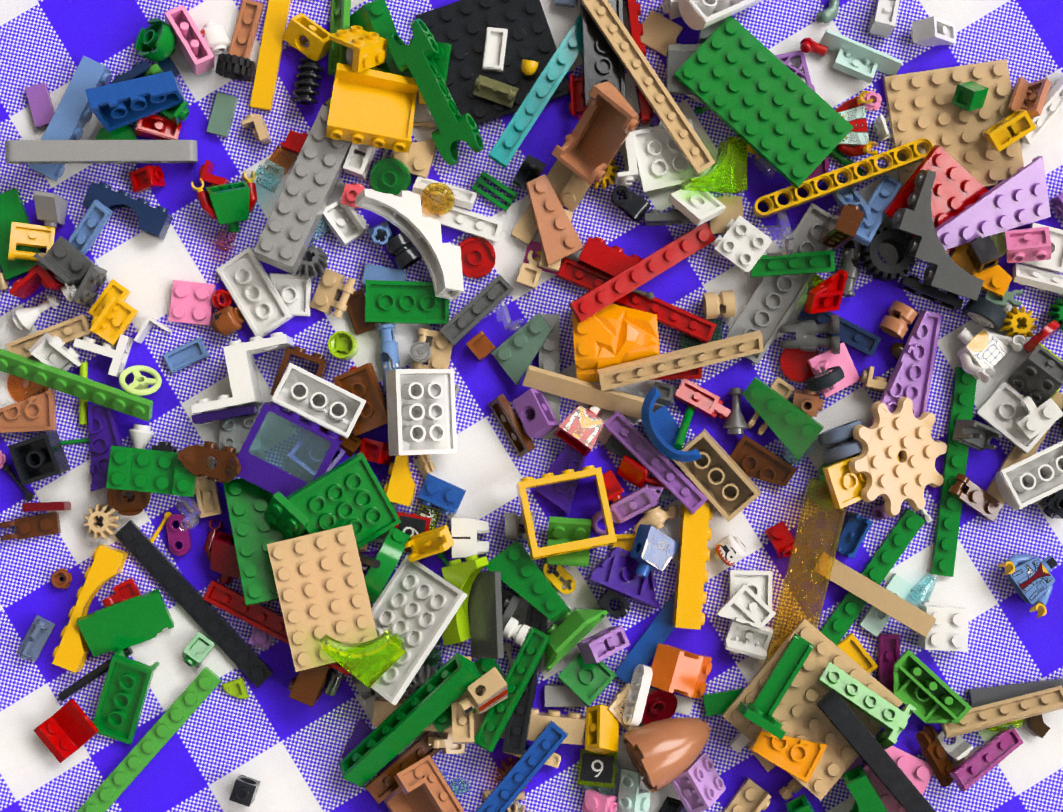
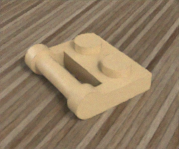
M418 328L417 334L419 336L417 342L422 341L426 343L427 337H433L431 357L428 360V365L414 361L411 363L410 369H449L453 346L440 332Z

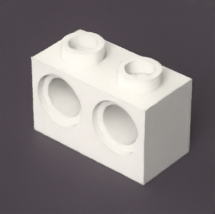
M352 142L343 165L344 171L365 180L377 148Z

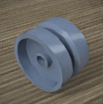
M861 419L827 430L817 436L821 446L834 443L833 447L823 452L827 463L844 460L862 451L861 443L853 438L852 433L856 425H863Z

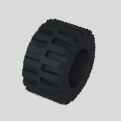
M891 226L878 229L869 246H862L860 260H863L862 268L866 267L868 275L872 274L874 279L880 278L881 281H892L908 273L916 262L914 258L908 256V245L913 237H908L907 233L893 229ZM881 243H889L896 248L898 260L895 265H887L879 258L878 248Z

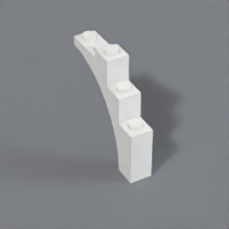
M364 189L355 198V206L372 211L385 218L411 240L428 267L433 281L435 297L454 300L464 292L461 249L459 246L450 243H442L441 222L439 220L432 219L431 217H422L420 194L402 190L397 196H394L393 194L377 192L373 189Z

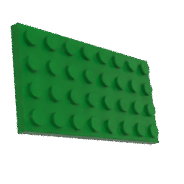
M729 16L673 75L796 189L854 128L732 16Z

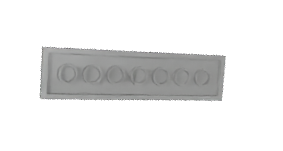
M811 203L779 254L832 250V248L818 243L825 223L832 215ZM816 273L764 277L725 338L760 330L763 337L764 352L744 356L749 361L758 365L780 331V326L784 325Z

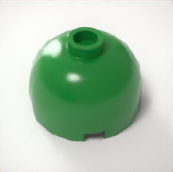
M154 18L147 22L150 25L146 29L142 27L135 42V49L139 51L137 54L144 59L160 62L175 52L176 37L167 23L161 19Z

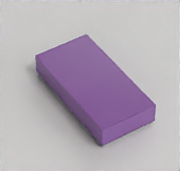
M44 82L26 87L25 91L35 127L39 129L48 126L55 111L47 84Z

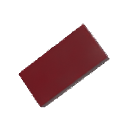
M69 501L22 504V512L71 510V502Z

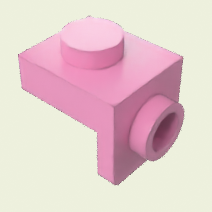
M588 789L585 791L581 811L616 812L617 796H608Z

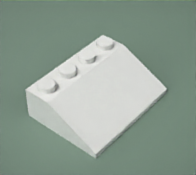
M395 369L386 371L389 456L457 453L454 369Z

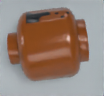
M228 305L214 312L211 325L216 333L219 332L223 336H229L242 328L244 317L237 307L234 308Z

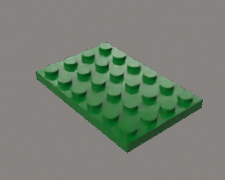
M285 470L286 472H288V473H290V474L296 476V475H295L293 472H291L290 470ZM243 478L223 483L245 605L251 606L279 600L267 544L287 540V538L264 515L274 494ZM306 529L303 532L302 536L309 534Z

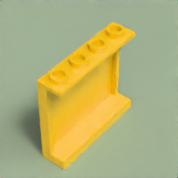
M337 63L325 137L409 153L418 86L414 78L372 69L356 72L352 70V65Z

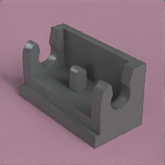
M957 419L952 440L978 451H983V449L994 450L997 446L990 445V440L992 438H1001L1002 432L976 420Z

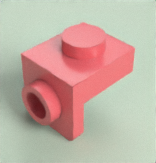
M346 183L340 201L341 204L360 209V207L355 206V198L366 188L357 183H352V185Z

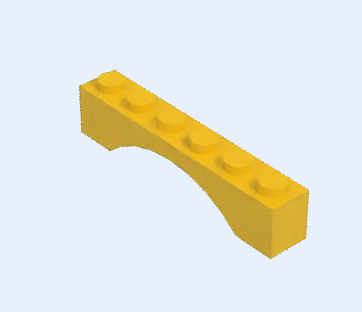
M409 455L396 456L394 463H390L388 475H391L389 483H385L384 492L390 502L411 506L416 484L409 467Z
M107 544L96 547L92 555V559H94L92 566L87 568L84 575L86 579L84 586H81L77 592V603L69 612V623L67 626H64L61 632V643L54 649L52 664L74 673L83 669L90 650L79 629L77 618L88 614L89 607L101 587L111 578L122 572L129 554L128 552Z

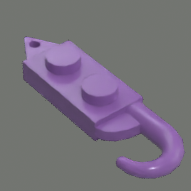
M645 485L611 503L609 507L612 521L617 524L623 523L657 505V500L664 487ZM602 510L592 516L591 527L597 534L607 535L606 530H601L598 527V521L603 518Z

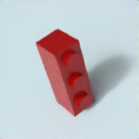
M594 236V238H588L578 263L612 278L642 260V258L634 254L628 256L623 253L624 250L615 245L613 247L607 246L603 239Z

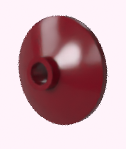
M661 689L649 693L642 722L648 724L671 718L677 709L676 696Z

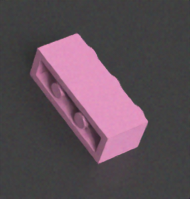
M184 4L165 12V23L173 30L176 43L194 74L199 75L214 68V55Z

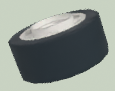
M979 296L977 301L969 299L963 309L964 314L969 319L991 330L1000 329L1007 317L1006 312L1000 306Z

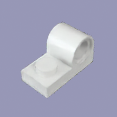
M877 0L876 10L868 33L885 38L890 37L896 24L900 0Z

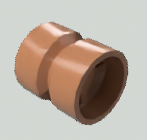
M893 301L888 309L889 315L883 317L879 328L888 335L902 340L908 331L907 325H911L918 314L908 305L899 301Z

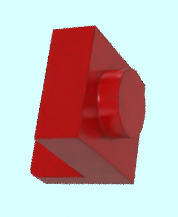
M206 160L205 165L202 164L199 176L204 181V184H208L210 187L230 183L226 178L212 175L214 164L211 161Z
M783 521L765 530V534L775 549L778 558L788 557L797 550L796 542Z

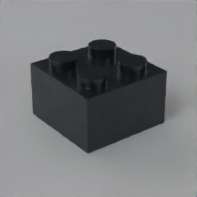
M57 430L8 446L22 486L70 470Z

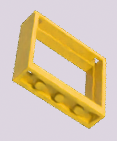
M594 465L583 467V471L574 472V469L562 471L561 475L554 476V473H547L541 475L539 479H533V477L520 479L521 482L517 483L516 488L531 560L614 545L617 542L601 467L595 468ZM595 476L607 535L538 548L526 489Z

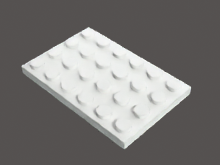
M406 555L371 608L381 651L359 656L351 672L394 705L398 703L467 597L466 593L418 561L409 562V555Z

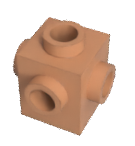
M805 387L803 390H794L793 404L810 417H817V411H822L823 399H819V392H810L808 387Z

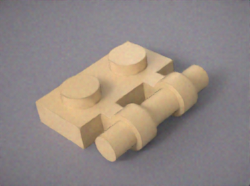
M325 268L324 275H322L310 307L329 315L334 307L333 316L340 319L343 311L346 312L348 307L346 304L350 295L354 293L355 288L353 287L356 280L349 277L346 284H344L346 276ZM340 291H343L339 301L337 302L336 300L338 298Z

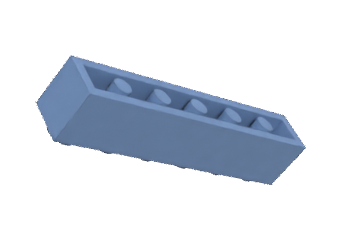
M83 55L41 140H80L86 122H89L93 115L85 90L108 85L111 80L112 71L105 65ZM65 164L28 165L30 169L56 182L65 171Z

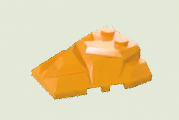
M610 304L586 320L578 323L572 312L576 375L579 380L596 383L599 382L598 369L660 354L656 314Z

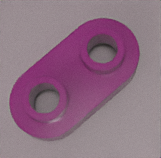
M173 514L166 522L169 549L174 555L181 556L187 554L192 547L189 521L183 514ZM177 520L180 523L179 528L174 527V521ZM178 541L183 544L181 549H178L176 546Z

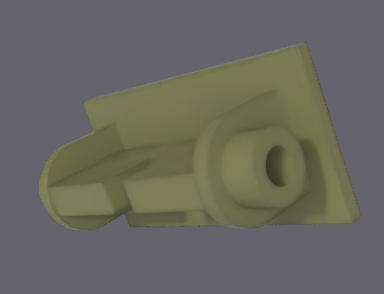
M479 75V78L475 81L473 95L512 108L519 88Z

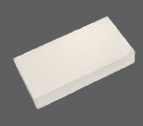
M487 27L482 70L503 72L508 29Z

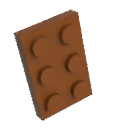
M372 363L364 364L333 378L336 386L366 400L352 429L354 436L362 435L388 424L387 403Z

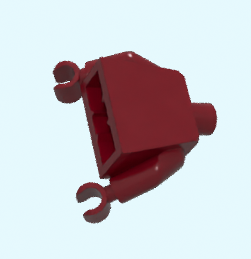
M211 519L209 521L211 532H208L204 550L208 561L211 562V570L220 573L219 582L230 584L232 577H240L233 535L221 531L224 527V523L221 520L219 521V526L214 528L215 519Z

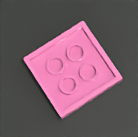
M895 746L886 749L885 751L923 795L933 774L928 762ZM864 763L863 769L885 804L887 811L906 812L867 764Z

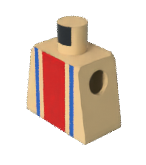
M494 667L466 688L467 698L458 704L464 714L474 708L478 714H481L508 698V684L496 667Z

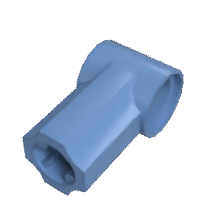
M387 221L368 229L375 246L383 245L394 237Z

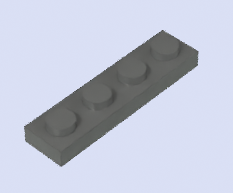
M499 274L445 324L439 332L454 347L511 294L514 288Z

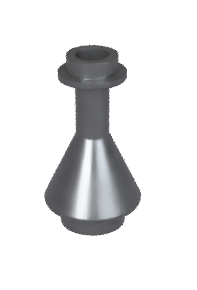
M730 388L728 394L732 395V409L723 428L727 429V434L744 435V430L748 429V426L740 410V395L743 394V388Z

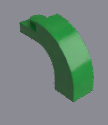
M395 527L388 531L374 558L380 561V567L373 568L370 566L364 575L369 601L372 603L375 602L387 583L405 549V543L410 538V535Z

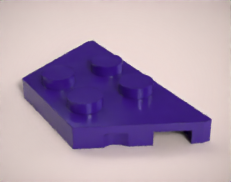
M614 547L586 579L589 582L651 608H659V601H656L654 589L657 588L656 580L653 576L654 571L650 570L647 578L636 575L635 571L639 562L631 558V552L620 547Z

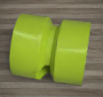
M337 331L330 336L328 349L336 358L349 360L357 354L358 343L348 332Z

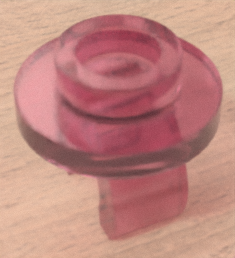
M219 230L217 235L219 241L214 240V244H217V249L229 252L230 248L234 249L235 246L231 243L235 241L236 235L229 233L228 238L225 239L226 231Z

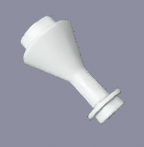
M54 294L46 295L48 300L36 307L15 309V315L12 316L15 325L20 330H31L41 313L51 307L54 309L58 308L57 306L60 303Z
M134 424L133 429H129L134 448L144 449L154 435V432L150 431L151 426Z

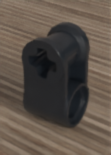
M620 185L616 187L611 194L612 203L637 223L640 222L644 214L651 207L649 202L626 186ZM623 192L625 194L624 199L618 200V194Z

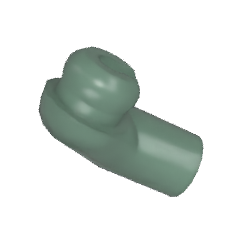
M829 0L828 8L819 11L816 14V20L819 23L823 22L825 24L835 19L838 15L840 0Z

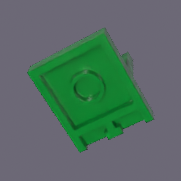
M794 634L752 703L749 702L748 705L740 701L737 706L739 712L745 718L782 740L786 733L781 728L783 724L772 715L814 645L799 635Z

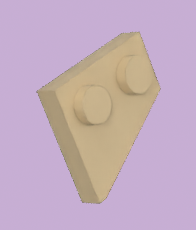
M433 140L411 143L409 153L392 150L390 158H397L404 162L411 175L428 178L437 147Z

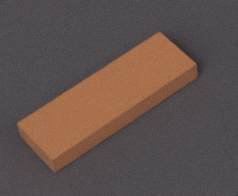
M242 0L228 54L250 59L264 8L263 3Z

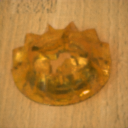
M431 183L423 190L421 200L423 208H426L430 214L434 213L439 216L447 214L452 209L455 197L447 185ZM441 193L442 195L440 196V200L443 203L439 202L438 204L434 205L435 199L433 197L436 198L437 195Z

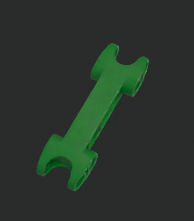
M417 18L411 23L414 36L410 45L405 44L394 32L387 36V43L399 70L403 73L410 70L438 127L437 130L432 132L433 141L444 160L450 166H454L459 163L457 152L459 141L463 140L475 153L483 150V141L473 117L469 113L461 116L433 59V56L439 53V47L426 24Z

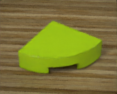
M243 677L222 684L225 692L238 699L249 698Z

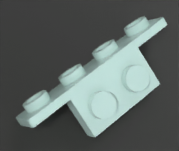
M828 29L819 43L827 46L828 50L837 53L832 68L867 83L872 82L876 70L889 76L896 75L903 62Z
M626 768L621 769L616 812H648L650 792L645 790L639 791L640 772Z

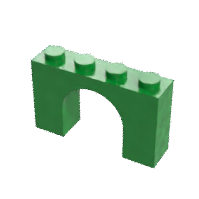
M861 765L842 775L846 786L854 797V804L849 812H888ZM805 794L785 803L788 812H815Z

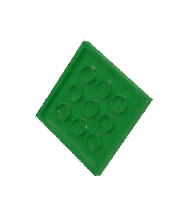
M359 452L287 496L288 500L310 520L306 527L309 534L352 524L358 549L401 523L362 452Z

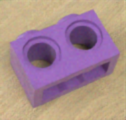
M610 626L578 643L577 646L584 663L594 664L630 646L623 626Z

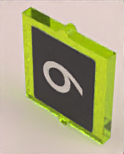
M581 749L580 760L577 765L579 769L577 785L614 788L615 775L618 772L616 768L617 752L599 754Z

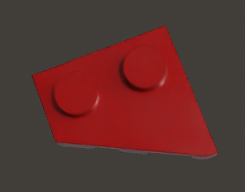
M839 270L810 290L804 311L814 314L839 310L848 272Z

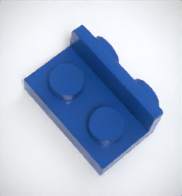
M427 474L417 497L421 498L420 503L429 507L432 504L439 506L440 512L450 516L451 513H457L466 490L431 474Z

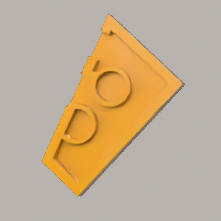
M970 242L957 246L951 257L953 261L969 274L984 280L981 289L1003 298L1012 277L998 264L978 273L966 252Z
M759 731L750 750L799 780L808 783L827 745L784 736L781 740L769 732Z

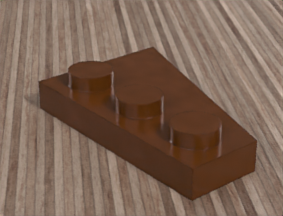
M745 434L729 455L747 476L782 486L787 485L797 468Z

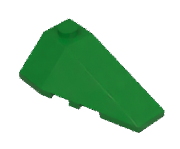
M375 0L367 3L350 16V27L353 25L361 26L363 30L376 32L385 39L393 32L398 35L385 0ZM387 43L385 63L378 66L383 72L413 78L410 70L405 73L399 70Z

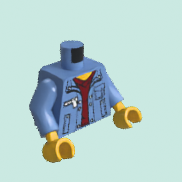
M1015 554L1004 563L998 564L999 568L1004 567L1002 575H1005L1023 601L1027 604H1034V606L1029 608V611L1031 613L1037 611L1038 615L1036 618L1046 615V604L1053 589L1052 584L1055 582V578L1049 571L1058 565L1056 560L1050 555L1041 561L1037 556Z

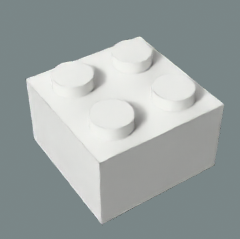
M920 605L922 611L937 619L926 638L919 634L920 648L925 650L968 652L969 609L955 606Z

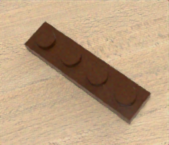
M432 731L424 733L364 786L376 803L380 804L399 787L394 779L397 773L428 755L432 758L442 749L427 746L428 737H436Z

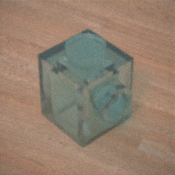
M266 159L264 165L260 164L255 172V176H257L256 184L275 193L284 176L285 168Z

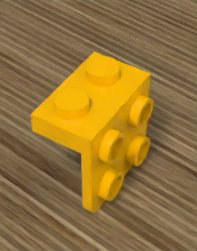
M353 25L348 29L337 30L336 33L330 34L329 39L331 41L353 49V71L361 72L385 63L387 39L380 37L378 33L363 30L361 26Z

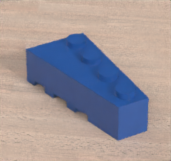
M172 71L85 90L92 112L107 132L181 104L185 100L180 83Z

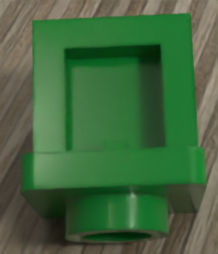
M184 100L183 103L158 113L178 126L181 121H185L189 116V104Z

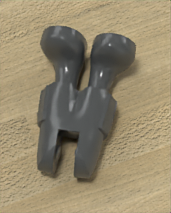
M832 315L829 321L823 324L816 325L815 320H807L796 324L780 326V333L791 334L796 332V340L780 341L781 348L800 349V351L805 352L816 351L817 347H825L830 349L832 354H840L839 336L816 338L815 336L819 333L839 334V315Z

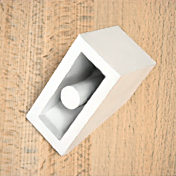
M935 16L912 22L911 30L913 43L922 46L956 44L955 23Z

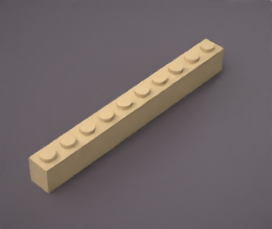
M381 695L376 697L374 700L372 726H379L409 696H402L396 705L391 704ZM537 708L532 709L527 740L534 741L552 720L568 733V736L562 743L584 744L586 719L585 716H581L580 712H569V715L560 714L558 710H548V713L539 712ZM488 710L481 714H478V712L473 714L474 735H476ZM433 723L423 730L437 732ZM452 727L445 730L444 733H452ZM506 727L500 738H505Z

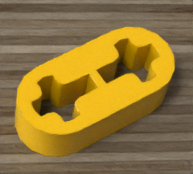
M545 562L543 565L545 576L561 593H572L575 590L576 582L562 565H557L556 570L560 575L548 574V564ZM561 576L566 581L569 579L572 581L570 583L571 589L561 588L563 585L559 580Z

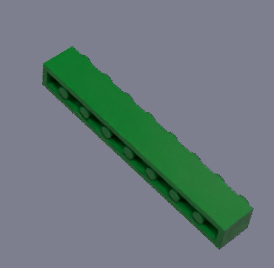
M456 653L339 762L343 779L359 787L364 786L371 780L375 774L385 767L439 715L466 692V688L480 678L475 663Z

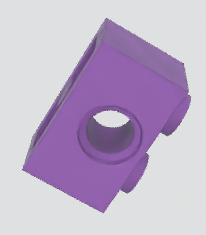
M529 389L512 402L515 414L520 418L524 426L523 429L529 438H542L559 426L542 391Z

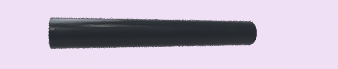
M359 553L362 564L373 568L380 567L381 563L379 560Z

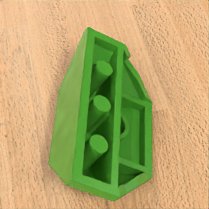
M574 608L562 617L563 620L558 625L552 624L546 630V633L552 638L545 649V670L549 672L608 612L604 608Z
M909 649L893 664V694L905 705L911 704L916 710L913 713L924 723H959L972 708Z

